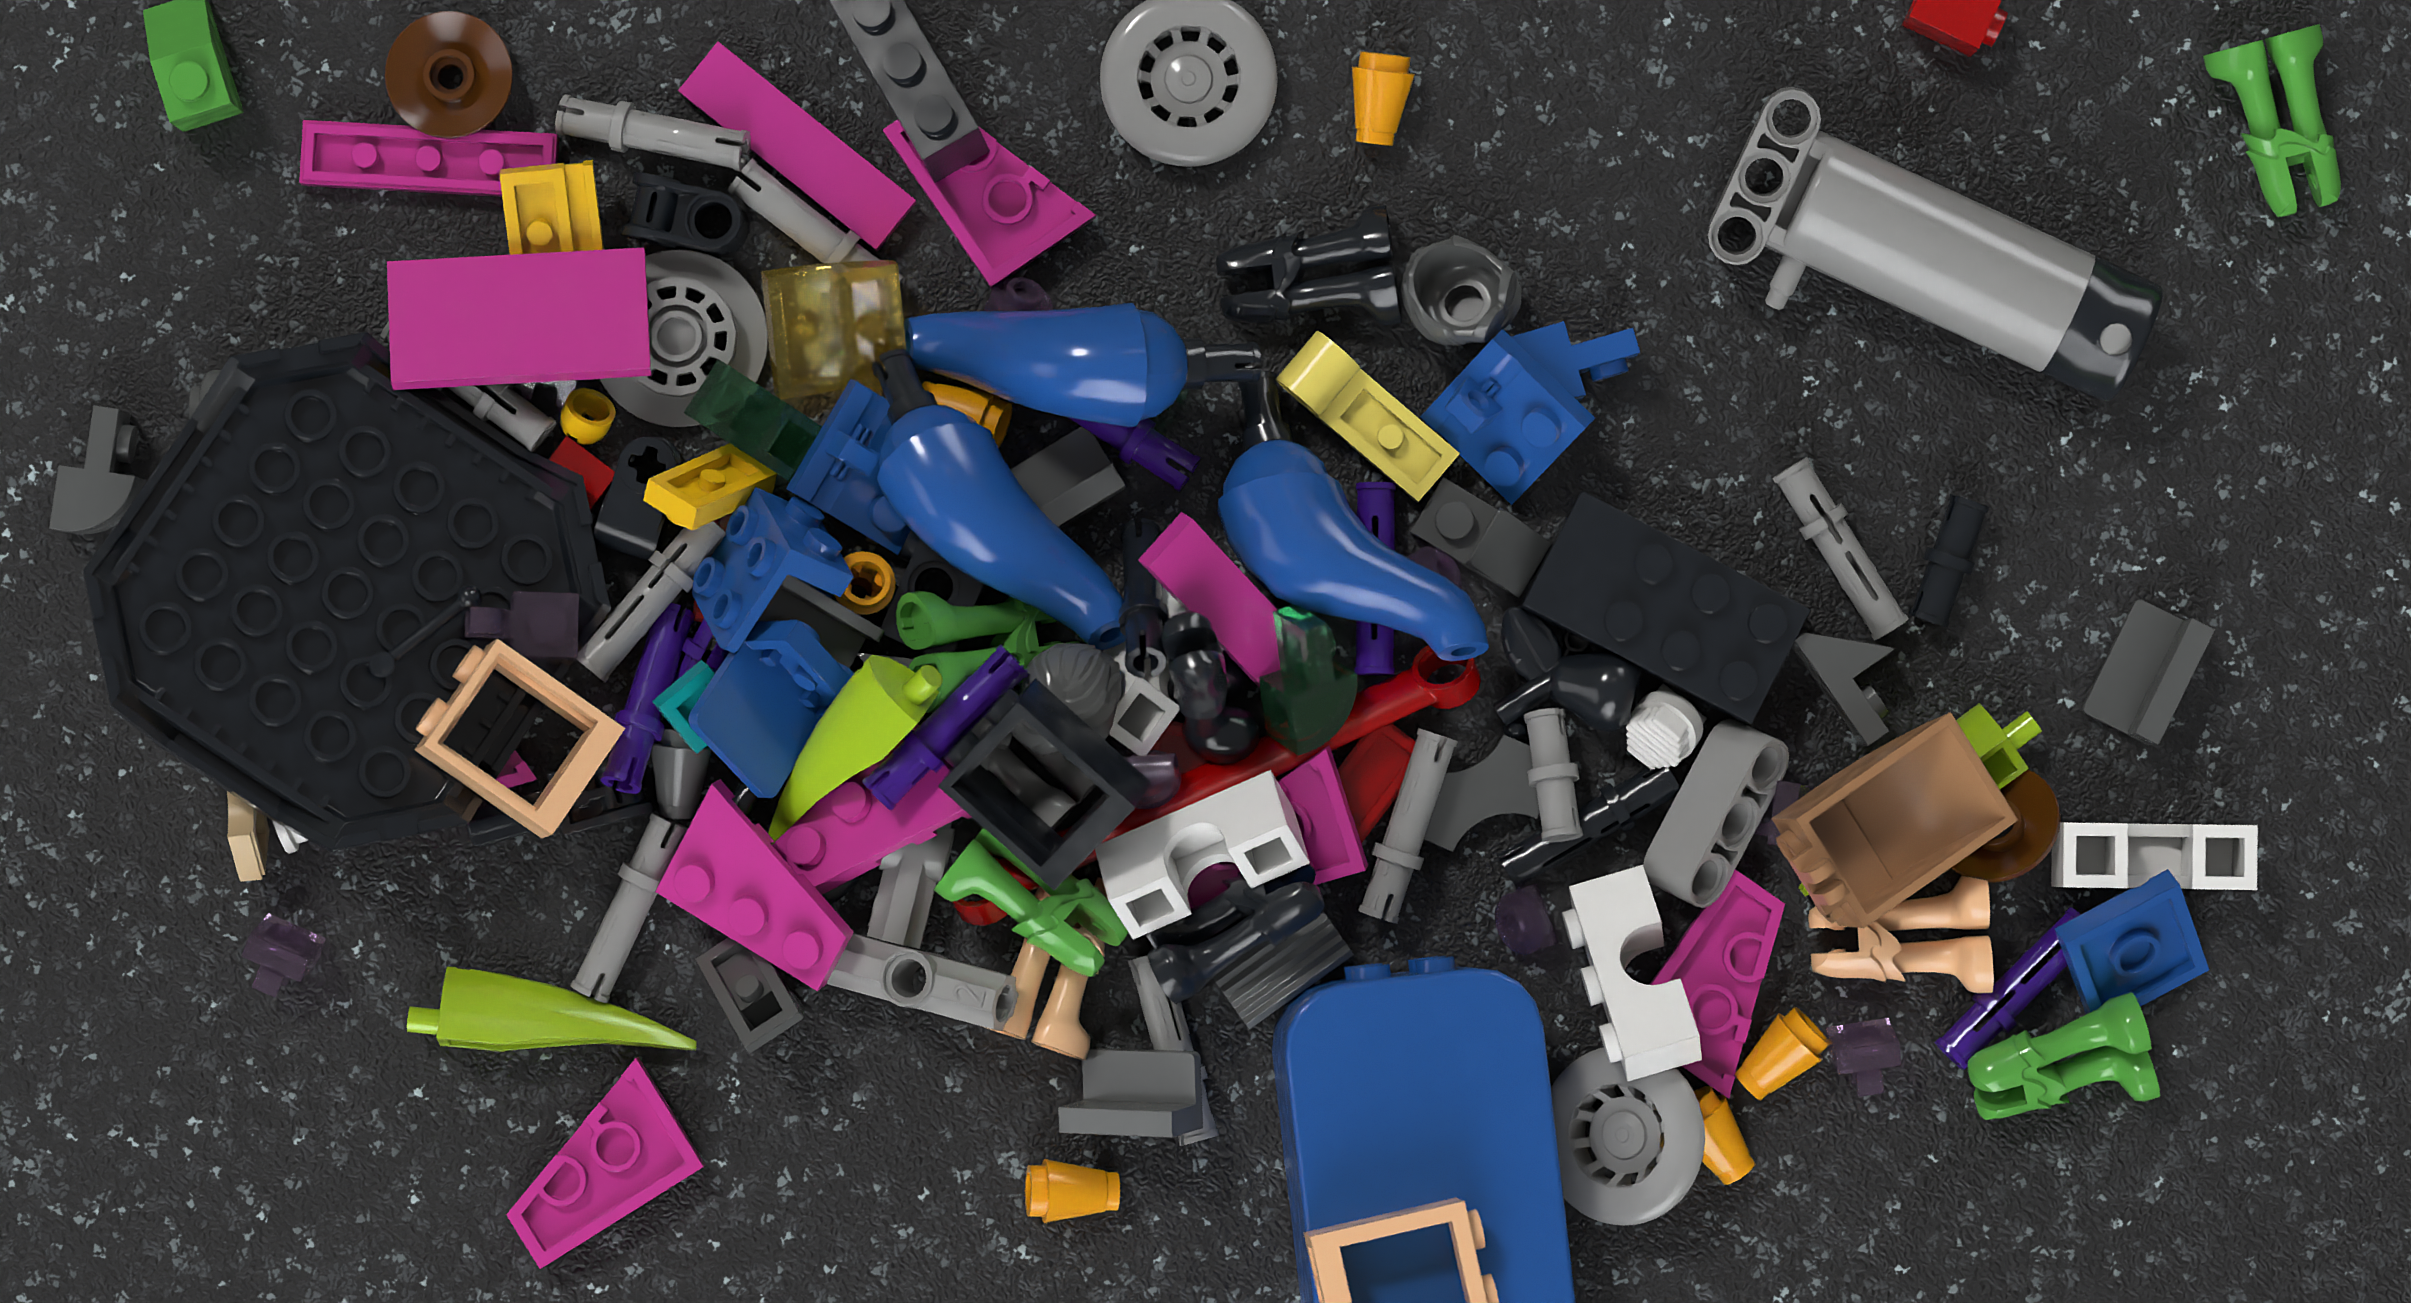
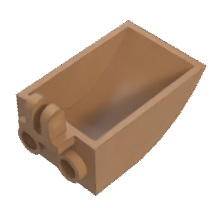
M1951 712L1931 720L1870 752L1771 818L1781 833L1776 838L1781 852L1794 869L1819 912L1830 923L1836 921L1839 926L1857 928L1867 927L2018 821Z

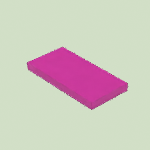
M645 248L387 261L390 371L393 390L651 376Z

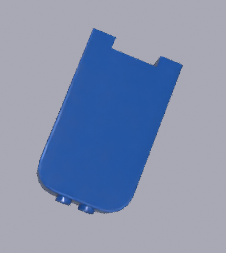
M1434 956L1408 960V972L1391 973L1390 964L1383 963L1344 967L1345 979L1326 981L1308 987L1291 999L1284 1006L1274 1026L1272 1056L1300 1303H1319L1304 1232L1456 1197L1465 1201L1467 1211L1474 1209L1478 1211L1485 1237V1248L1476 1250L1481 1276L1492 1275L1499 1303H1576L1544 1026L1536 1001L1521 983L1497 970L1455 966L1454 956ZM1448 1222L1340 1247L1352 1303H1466Z

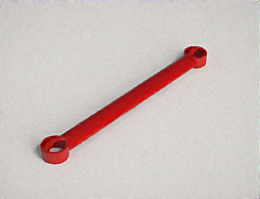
M1427 645L1414 658L1411 668L1261 737L1254 752L1245 759L1233 764L1221 765L1209 761L1147 790L1136 808L1101 843L1269 770L1277 777L1300 766L1328 745H1330V749L1333 751L1429 705L1437 709H1451L1461 706L1472 699L1479 690L1481 678L1475 659L1470 658L1459 661L1442 660ZM1460 664L1466 667L1461 676L1452 682L1445 684L1427 682L1432 672L1442 666ZM1072 826L1057 833L1062 837ZM1095 849L1075 870L1098 860ZM995 858L1029 892L1040 887L1006 859ZM960 899L952 902L962 920L971 925H989L998 922L1008 915L987 899L977 902Z

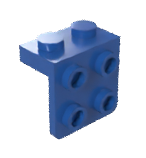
M755 487L745 505L739 506L732 513L727 524L726 535L711 557L705 558L699 564L693 578L692 595L720 648L734 653L741 647L787 575L839 597L842 596L854 576L840 553L842 546L827 531L822 522L824 519L822 512L811 503L799 497H792L790 501H787Z
M795 619L788 621H757L741 647L734 653H728L689 714V725L692 730L759 798H773L777 795L793 770L799 754L818 721L854 674L851 669L838 663L820 644V636L812 627Z

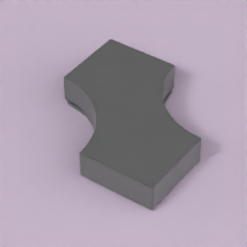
M1502 735L1490 754L1481 762L1462 771L1446 773L1424 840L1453 852L1462 836L1471 827L1486 818L1512 813L1537 819L1540 813L1536 787L1529 786L1527 773L1533 769L1530 746Z

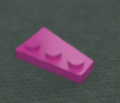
M898 120L894 121L883 129V133L991 290L1096 219V214L1080 202H1076L1035 168L1028 166L999 144L995 138L980 127L979 129L990 152L934 183Z
M917 724L912 730L915 731L919 725ZM901 740L883 760L860 771L818 800L772 846L797 874H804L819 893L823 895L881 865L882 858L910 843L919 845L937 836V829L962 816L966 819L972 818L938 787L952 767L944 759L945 756L942 758L945 765L937 773L930 770L891 811L871 793L873 790H869L862 780L866 776L868 777L903 743V740Z
M1328 745L1278 780L1279 785L1294 808L1307 855L1312 861L1316 872L1315 881L1313 882L1315 885L1365 871L1368 867L1330 745ZM1219 862L1199 872L1192 880L1188 889L1190 908L1201 905L1226 890L1227 887L1222 881L1238 876L1240 870L1236 863Z
M719 779L711 784L655 892L818 991L828 982L854 931L805 875L797 874L771 845L774 840L759 823L754 825L732 800L735 795Z
M1736 869L1720 897L1710 906L1700 910L1649 984L1658 985L1681 978L1700 1036L1702 1060L1683 1065L1682 1067L1728 1099L1734 1083V1075L1742 1047L1746 1042L1752 1021L1751 1016L1762 978L1764 979L1785 907V903Z
M639 1057L635 1058L621 1075V1078L601 1102L596 1105L573 1136L506 1214L539 1269L706 1166Z

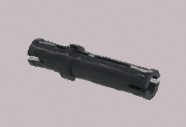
M1141 518V537H1137L1135 519L1124 524L1121 529L1124 603L1119 609L1118 616L1121 633L1126 636L1125 667L1133 676L1145 678L1144 660L1146 658H1150L1152 677L1162 673L1166 667L1167 659L1162 646L1161 636L1165 623L1169 619V611L1167 605L1162 601V585L1138 561L1162 534L1160 526L1153 520Z
M1663 766L1661 769L1657 767L1649 769L1647 767L1640 773L1614 787L1611 783H1608L1599 788L1600 795L1578 808L1580 827L1583 831V836L1563 842H1543L1541 836L1543 832L1540 829L1523 841L1497 853L1516 889H1520L1537 876L1558 866L1621 828L1626 833L1636 827L1633 821L1644 816L1659 805L1675 798L1680 790V786L1669 767L1665 768Z

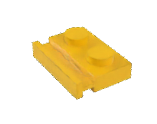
M586 160L583 163L575 164L557 163L500 169L499 175L510 255L604 250L593 160Z

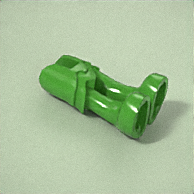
M2320 24L2264 39L2268 54L2276 66L2282 81L2294 132L2280 127L2269 79L2268 60L2263 40L2203 56L2209 75L2213 78L2232 83L2236 89L2250 135L2240 133L2248 148V151L2245 153L2254 165L2265 200L2277 217H2285L2297 212L2295 191L2288 169L2290 166L2303 163L2310 191L2317 206L2330 205L2336 202L2340 195L2341 180L2336 150L2334 149V138L2331 135H2327L2320 113L2314 78V60L2323 48V34Z
M915 591L902 595L896 610V623L899 635L906 646L912 649L931 648L959 640L996 634L989 648L926 654L916 657L909 664V669L915 673L922 666L930 665L939 671L943 679L942 684L937 688L939 694L925 713H933L996 651L1000 644L1026 669L1031 660L1039 653L1055 644L1063 643L1054 641L1044 643V646L1039 647L1035 623L1040 622L1042 625L1056 622L1057 620L1011 596L1002 603L965 607L952 606L931 592ZM1073 641V642H1066V643H1080V642H1079V641Z
M984 827L934 888V891L942 898L951 902H956L972 894H978L993 902L1018 923L1011 930L1027 938V943L1039 947L1064 966L1088 977L1094 976L1104 965L1105 960L1097 947L1073 928L1077 922L1101 941L1113 946L1120 945L1128 934L1127 929L1108 899L1097 887L1093 886L1088 878L1079 881L1070 874L1053 890ZM992 855L1002 857L1012 863L1045 890L1050 897L1040 901L1008 873Z
M2131 992L2110 998L2098 1009L2048 1034L2032 1038L2029 1032L2024 1030L2018 1035H2012L2004 1041L1976 1052L1968 1060V1075L1971 1083L1976 1087L1973 1093L1975 1105L1979 1115L1985 1120L2005 1118L2036 1109H2051L2052 1105L2069 1103L2067 1093L2101 1081L2111 1080L2118 1082L2135 1101L2145 1102L2160 1097L2157 1076L2148 1050L2152 1049L2149 1031L2137 998ZM2076 1054V1055H2074V1056H2072V1057H2070V1058H2067V1059H2065V1060H2062V1061H2060V1062L2053 1063V1062L2058 1061V1060H2060V1059H2062V1058H2065V1057H2067V1056Z

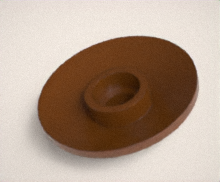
M440 11L415 20L398 35L386 60L385 84L393 107L410 126L432 137L444 139L462 138L481 131L491 124L502 112L512 89L513 66L505 43L487 23L467 13ZM451 67L461 69L464 76L462 84L455 89L444 88L441 83L443 72Z
M2027 769L2000 789L2018 821L2008 827L2012 828V830L2007 835L1997 839L1992 838L1951 867L1955 872L1965 877L1988 880V882H2001L2025 874L2047 856L2054 846L2059 833L2061 813L2054 792L2043 778Z

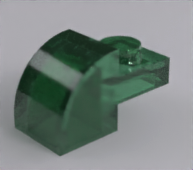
M719 359L684 411V414L789 482L822 428L821 425Z
M1292 604L1273 611L1281 669L1259 677L1266 735L1299 756L1322 746L1341 729L1353 708L1358 680L1357 673L1332 658L1336 653V644L1333 633L1327 623L1303 608Z

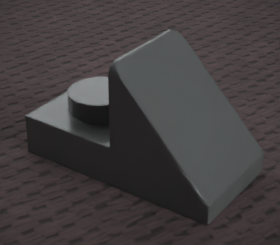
M1444 477L1410 531V534L1517 598L1522 594L1552 544L1501 507L1497 510Z
M1810 633L1798 635L1792 645V649L1860 747L1869 746L1888 733L1889 730L1881 720L1889 714L1886 706L1868 683L1858 687L1853 678L1894 649Z
M730 937L695 959L749 1054L804 1018V1006L785 983L776 966Z

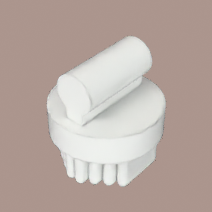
M1663 683L1657 691L1646 694L1632 711L1631 720L1626 726L1628 730L1626 734L1628 737L1627 751L1649 769H1654L1655 767L1661 769L1663 766L1668 768L1670 765L1676 767L1682 759L1692 753L1703 734V723L1707 718L1697 711L1689 701L1677 695Z

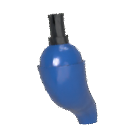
M1133 303L1064 310L964 311L928 314L906 318L902 330V349L909 352L915 369L967 383L1032 409L1063 417L1124 427H1137L1140 420L1159 415L1174 403L1182 389H1202L1205 382L1257 383L1261 374L1260 368H1252V363H1261V354L1257 342L1204 344L1201 338H1180L1170 323L1154 312L1137 310Z
M894 349L879 356L881 362L874 361L871 369L878 379L890 405L887 416L892 427L886 433L879 459L880 471L877 481L883 495L899 517L928 547L949 564L977 581L1039 609L1073 630L1086 644L1095 645V648L1099 650H1106L1125 642L1126 636L1121 633L1118 616L1124 599L1095 561L1062 532L1038 508L1021 487L1002 458L991 431L977 424L972 417L946 405H938L933 393L924 390L908 351Z
M1261 371L1257 383L1238 382V390L1241 392L1247 430L1242 434L1244 453L1235 460L1223 484V496L1218 499V514L1228 544L1247 573L1274 596L1305 610L1384 625L1424 639L1434 653L1442 660L1459 661L1474 658L1485 653L1489 648L1485 625L1469 595L1445 576L1392 550L1372 534L1352 511L1340 482L1328 475L1324 463L1310 449L1294 442L1292 427L1284 422L1277 386L1278 382L1275 380L1277 374Z

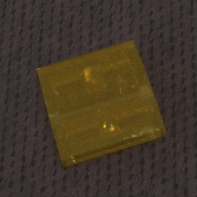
M894 260L849 261L761 271L774 394L780 400L841 389L844 391L850 379L861 383L874 392L883 390L871 369L873 362H881L879 356L887 351L894 349L906 350L898 263Z

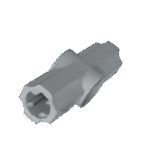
M952 822L937 829V836L919 845L910 843L882 858L879 870H883L878 893H876L870 922L868 923V937L921 949L935 894L934 888L945 875L955 835V829L951 828Z
M853 933L826 983L887 1000L901 1007L920 1009L996 1031H1002L1008 1019L1013 1016L1018 998L1015 986L1016 977L948 959L940 954L918 951ZM922 965L926 973V984L917 995L913 988V976Z

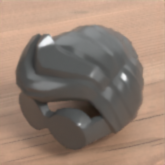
M1453 235L1450 239L1418 248L1411 254L1403 274L1401 296L1408 317L1415 328L1426 339L1443 345L1462 346L1472 342L1488 343L1502 329H1505L1512 323L1521 306L1522 288L1515 271L1498 260L1493 253L1469 239Z
M1081 643L1055 644L1039 653L1028 664L1026 670L1030 675L1022 680L1018 695L1036 678L1105 740L1113 726L1117 704L1122 693L1119 662L1114 661L1112 656L1096 649L1095 645ZM1024 719L1011 730L1023 745H1026L1037 755L1045 756L1058 751Z

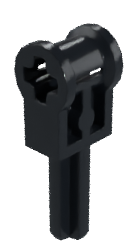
M608 756L605 757L560 824L564 836L573 835L656 811L654 802L646 800L643 786L639 793L630 794L615 790L618 780H614L612 787L604 785L600 778L605 771ZM556 772L547 774L549 782ZM544 789L524 794L520 797L534 805ZM493 804L478 807L472 819L466 825L471 841L475 846L479 847L532 832Z

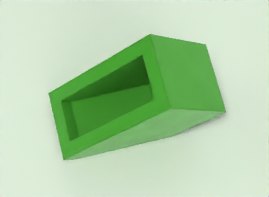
M173 0L143 10L150 63L169 122L181 131L186 132L244 113L209 1Z

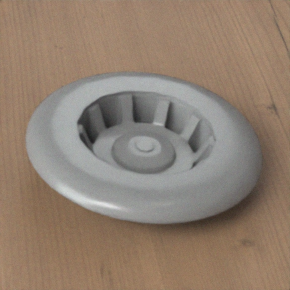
M1146 0L1132 9L1116 26L1106 44L1100 66L1102 100L1110 121L1118 133L1143 155L1174 166L1194 167L1209 165L1222 161L1242 150L1265 125L1273 108L1277 92V64L1272 45L1254 17L1232 0ZM1181 32H1199V39L1197 42L1183 41ZM1171 36L1173 45L1164 51H1160L1155 44L1163 38ZM1210 38H1214L1225 48L1217 54L1207 44ZM1145 56H1150L1155 60L1152 71L1149 73L1140 70ZM1233 59L1237 66L1238 74L1228 76L1224 63ZM1139 85H1151L1153 97L1143 99ZM1227 88H1237V93L1232 103L1223 100ZM1161 107L1170 116L1167 121H1164L1152 111ZM1215 109L1222 113L1221 116L1210 123H1207L1204 117ZM1180 119H1194L1196 127L1177 125Z
M667 250L647 255L648 300L652 303V307L648 310L651 376L603 378L600 381L620 406L638 418L650 423L669 427H688L707 423L719 418L737 406L753 388L761 373L768 345L767 324L763 308L756 293L746 279L734 268L718 258L691 250ZM676 289V296L674 298L661 300V292ZM691 290L705 296L698 304L687 299ZM717 306L724 320L713 323L708 315V311ZM717 334H727L724 351L715 348ZM710 358L718 360L719 364L706 376L702 367ZM655 370L668 375L666 385L651 380ZM693 373L696 383L679 386V376Z
M1604 1047L1590 1051L1572 1062L1559 1075L1551 1087L1564 1199L1589 1218L1611 1225L1642 1224L1664 1215L1687 1194L1696 1179L1703 1159L1705 1147L1703 1115L1690 1084L1676 1068L1627 1081L1621 1060L1609 1063ZM1619 1086L1624 1096L1618 1097L1614 1088ZM1641 1092L1645 1094V1099L1641 1097ZM1599 1099L1603 1102V1105L1596 1111L1593 1109V1105ZM1587 1121L1591 1123L1589 1137L1585 1136ZM1590 1147L1597 1158L1595 1162L1592 1161L1588 1152ZM1607 1169L1615 1172V1176L1612 1179L1605 1176ZM1638 1173L1635 1180L1636 1183L1631 1185L1632 1174Z

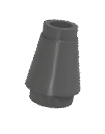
M666 723L664 724L665 731L662 740L654 743L651 751L658 815L672 819H693L696 815L697 805H699L713 750L707 745L696 754L689 748L671 724Z

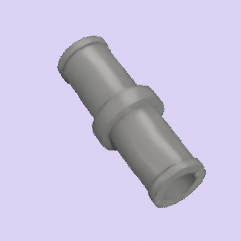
M1558 708L1535 710L1524 715L1533 769L1527 772L1529 786L1536 787L1543 832L1541 834L1542 841L1551 843L1569 841L1583 836L1574 782L1580 779L1578 766L1570 761L1564 720L1566 717L1565 710Z

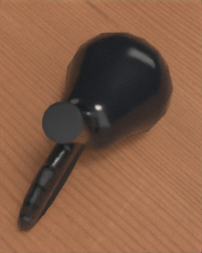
M1516 606L1509 607L1505 611L1501 625L1503 627L1501 629L1503 650L1514 670L1528 681L1493 704L1506 726L1550 697L1555 703L1575 714L1587 725L1600 731L1613 732L1620 730L1630 722L1640 685L1642 672L1640 667L1604 649L1586 654L1562 656L1561 647L1551 627L1539 616Z

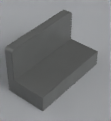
M1082 426L1010 469L1021 487L1038 508L1059 529L1126 489L1124 482L1113 464L1110 463L1095 436Z
M790 575L786 576L758 621H788L795 619L806 623L818 633L821 639L820 644L838 663L850 668L866 639L879 642L885 632L883 629Z
M2144 600L2134 601L2082 705V712L2148 746L2159 745L2215 629L2193 618L2182 620Z
M1089 1048L1086 1060H1082L1084 1100L1058 1107L1059 1133L1173 1138L1202 1129L1200 1054L1196 1051Z

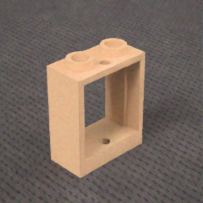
M499 639L489 643L484 650L474 645L452 675L461 683L449 701L445 703L440 698H437L418 723L415 730L423 734L424 737L415 748V751L540 838L551 836L625 728ZM494 669L584 731L534 805L525 801L443 743Z
M1456 1197L1304 1232L1319 1303H1352L1340 1252L1341 1246L1448 1222L1466 1303H1499L1492 1275L1481 1276L1476 1250L1485 1248V1237L1477 1209L1467 1211L1465 1201Z

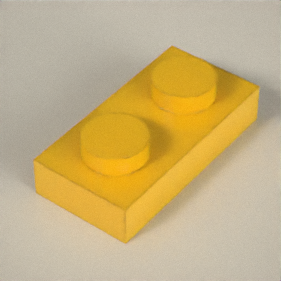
M729 443L649 478L643 501L666 514L667 518L674 524L686 527L692 531L734 512L739 506L745 505L755 487L772 494L777 472Z

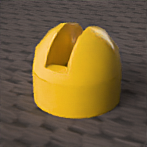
M587 388L576 389L568 395L561 410L560 424L566 436L571 435L578 439V444H594L603 439L609 431L615 418V407L605 395L596 390ZM588 414L591 417H593L594 420H588L584 418V416Z

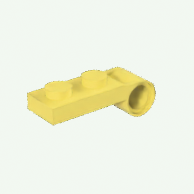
M1319 331L1314 333L1275 379L1291 396L1388 479L1396 483L1416 503L1424 497L1460 454L1360 369V366L1343 349Z

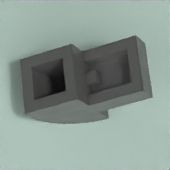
M93 405L84 469L58 465L49 529L72 534L100 533L115 527L147 482V480L136 476L122 474L124 463H132L137 446L138 432L136 426L130 425L131 413L116 408Z

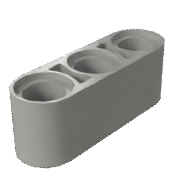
M1730 718L1721 721L1712 729L1646 853L1643 867L1648 882L1651 885L1701 908L1710 906L1720 897L1786 773L1789 752L1788 747L1783 741Z

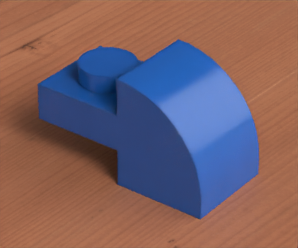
M1564 321L1511 336L1577 401L1582 400L1586 395L1580 377L1581 373L1589 371L1592 382L1623 374L1629 371L1626 360L1635 358L1640 353L1633 328L1572 346Z

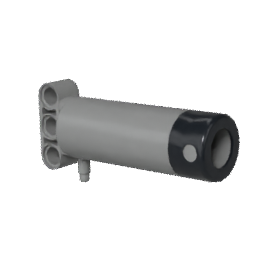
M1795 87L1780 88L1769 96L1761 109L1713 212L1707 230L1710 248L1715 256L1725 263L1733 265L1746 264L1757 258L1764 247L1783 255L1770 282V290L1765 299L1767 305L1778 310L1783 309L1788 298L1793 295L1806 266L2101 401H2110L2117 396L2135 367L2158 316L2163 299V290L2160 285L1820 131L1821 117L1819 107L1813 97L1803 89ZM1790 99L1799 100L1804 103L1809 109L1810 115L1809 122L1804 130L1793 135L1783 134L1778 131L1772 120L1774 110L1778 104ZM1761 158L1774 160L1782 169L1780 184L1776 189L1767 193L1755 192L1745 181V174L1749 165ZM1742 217L1752 223L1755 228V237L1749 247L1740 251H1732L1720 243L1718 231L1722 223L1727 219Z

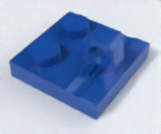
M1503 329L1420 416L1435 432L1443 436L1460 453L1459 455L1511 505L1595 419L1582 404Z
M850 379L786 489L898 555L911 529L899 517L883 495L877 481L880 471L879 459L886 433L892 427L887 416L890 405L884 397L861 383Z
M2168 869L2150 878L2143 885L2129 889L2054 929L2086 1014L2098 1009L2110 998L2130 992L2135 995L2139 1005L2142 1006L2209 971L2181 886Z

